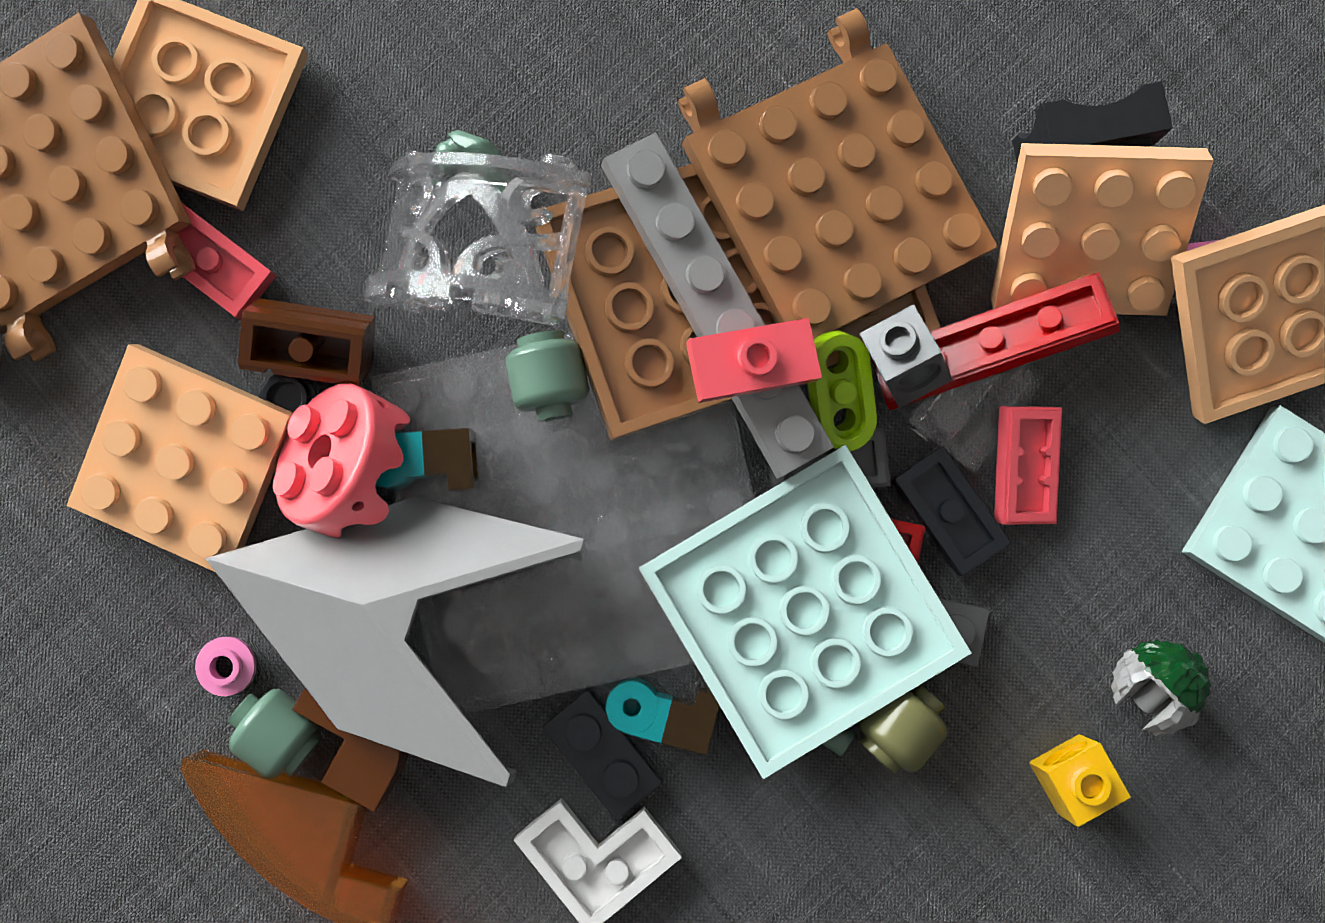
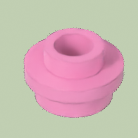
M216 638L208 642L199 652L195 665L196 675L200 684L208 692L217 696H231L245 690L253 681L257 669L256 657L251 647L239 638ZM221 656L228 657L233 664V671L227 678L220 676L216 670V662Z

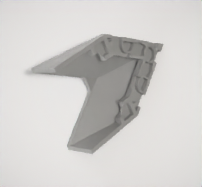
M415 497L388 505L389 513L382 522L372 525L354 524L346 526L342 529L340 538L326 536L305 529L205 558L337 729L504 787L514 782L517 770L505 767L406 640L420 600L564 557L583 562L586 553L584 539Z

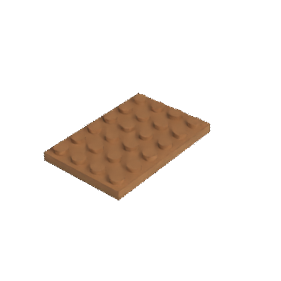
M689 164L677 168L765 325L776 324L772 313L693 165ZM613 187L533 211L532 220L574 339L579 344L586 373L610 441L733 401L730 397L698 403L686 342L690 338L697 336ZM923 286L837 331L853 335L864 343L859 333L913 304L930 332L941 327L927 289ZM837 350L828 356L826 361L827 368L838 364L839 352Z

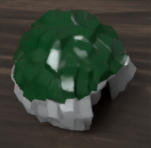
M1155 640L1148 643L1141 642L1137 647L1124 652L1123 657L1117 662V668L1112 672L1114 680L1110 686L1114 692L1113 698L1117 706L1128 696H1132L1139 708L1149 715H1153L1152 721L1143 729L1152 732L1156 737L1160 738L1167 734L1173 735L1176 731L1193 726L1199 721L1200 711L1204 708L1206 698L1210 695L1211 682L1208 677L1209 669L1205 666L1203 658L1198 653H1191L1182 644Z

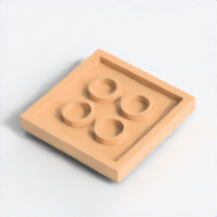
M137 0L112 60L172 184L244 211L309 55L303 47L182 0Z
M1022 143L990 297L993 309L1099 272L1116 314L1167 316L1175 290L1171 256L1186 252L1214 161L1208 149Z
M1325 205L1171 256L1193 417L1203 424H1207L1325 383Z
M128 344L66 506L214 571L205 558L243 548L247 542L275 472L278 456L288 433V423L293 412L140 344Z

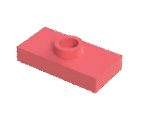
M809 318L690 338L686 342L698 403L817 382L822 378Z
M999 406L994 519L997 523L1003 525L1057 524L1062 407Z

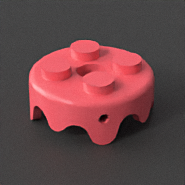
M338 384L329 387L315 396L307 405L298 407L289 420L288 433L278 456L273 480V491L276 494L278 506L284 516L300 527L334 538H340L342 529L346 526L354 524L372 525L382 522L387 517L389 508L386 501L377 494L375 485L381 473L388 469L398 468L403 462V453L396 440L395 430H403L410 423L408 414L398 406L355 384Z

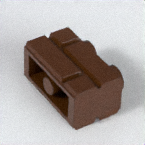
M258 298L252 305L243 310L241 317L239 369L263 373L271 369L273 374L360 386L371 368L376 316Z

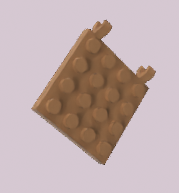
M857 8L837 17L835 21L838 26L827 32L832 47L843 61L842 64L725 119L720 117L715 94L705 78L684 87L685 97L678 100V105L684 118L694 131V133L685 137L682 147L776 323L809 318L814 339L822 333L839 330L988 254L998 247L888 43L872 49L868 25Z
M79 12L0 62V333L5 334L4 342L6 348L14 360H20L30 354L33 361H40L55 352L56 347L52 337L42 324L39 315L135 257L146 252L148 264L157 277H161L169 272L174 280H178L196 269L190 253L178 234L179 231L192 223L94 20Z

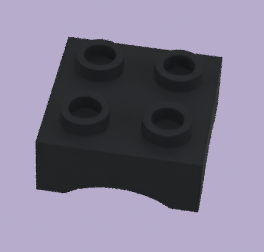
M1163 82L1141 85L1134 93L1124 99L1105 105L1085 106L1073 104L1066 100L1042 103L1037 109L1032 131L1019 134L1012 141L1017 164L1022 143L1153 147L1156 142L1173 128Z

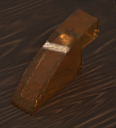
M204 749L183 757L180 770L211 823L238 855L270 884L305 908L334 923H396L408 879L352 864L367 811L366 807L318 780L296 774L290 778L284 772L279 777L267 779L241 759Z

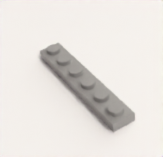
M655 132L605 157L601 164L603 171L696 336L701 337L764 326L765 324L657 133ZM799 385L731 397L777 479L834 448Z

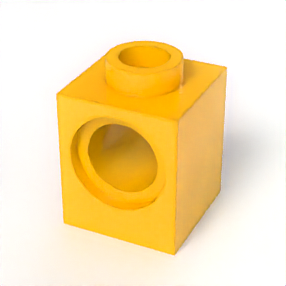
M1078 734L1029 762L1057 814L1077 827L1131 798L1101 743Z

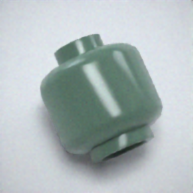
M560 330L537 332L518 338V347L509 352L506 357L507 372L515 407L525 412L536 411L537 422L554 421L573 416L571 405L583 401L589 392L585 363L579 344L576 341L565 339L564 332Z
M280 689L268 691L260 699L250 693L239 704L227 721L236 728L229 739V750L267 779L279 777L283 772L291 778L321 739L314 734L318 724L293 711L292 709L297 701Z

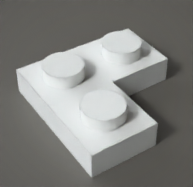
M561 798L514 838L515 843L579 923H604L682 858L681 851L645 806L598 844Z

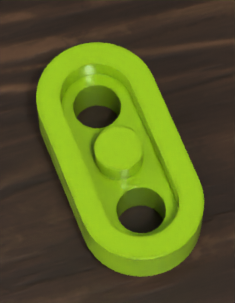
M828 331L814 339L822 378L817 382L807 383L810 406L833 447L839 449L846 445L849 451L861 448L871 439L877 425L870 354L866 345L859 338L842 331ZM837 350L839 352V362L834 368L828 370L826 365L827 358L833 351ZM845 408V420L842 424L834 426L835 414L840 409Z

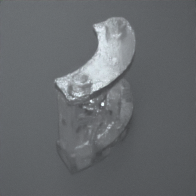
M407 152L406 157L394 162L389 169L388 178L398 181L397 192L380 272L371 274L366 278L362 301L419 314L429 310H451L454 299L472 300V310L476 313L509 317L548 326L555 325L565 318L569 298L567 291L592 174L577 170V163L572 159L553 154L542 155L540 161L482 153ZM494 185H505L506 187L501 193ZM544 192L566 196L567 202L561 232L529 234L525 226L537 227L544 225L554 216L553 212L544 207L532 209V198ZM471 194L487 212L500 235L483 237L470 244L460 255L452 273H450V259L446 247L437 237L431 235V232L454 204ZM423 246L428 249L429 255L421 252ZM557 250L549 290L544 289L543 274L536 251ZM506 252L508 258H507V257H504V256H501V255H494V254ZM488 257H491L495 261L496 268L491 275L484 276L482 272L483 262Z

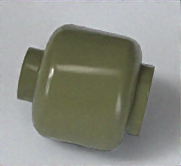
M919 685L912 691L905 693L859 721V728L864 734L859 743L893 774H896L901 768L906 772H917L948 737L947 726L939 717L945 706L927 689Z

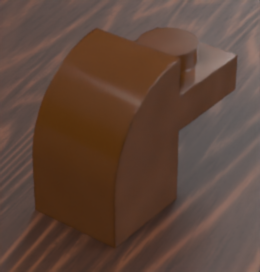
M304 688L292 710L345 739L321 783L374 812L387 800L403 771L409 753L337 729L308 690Z

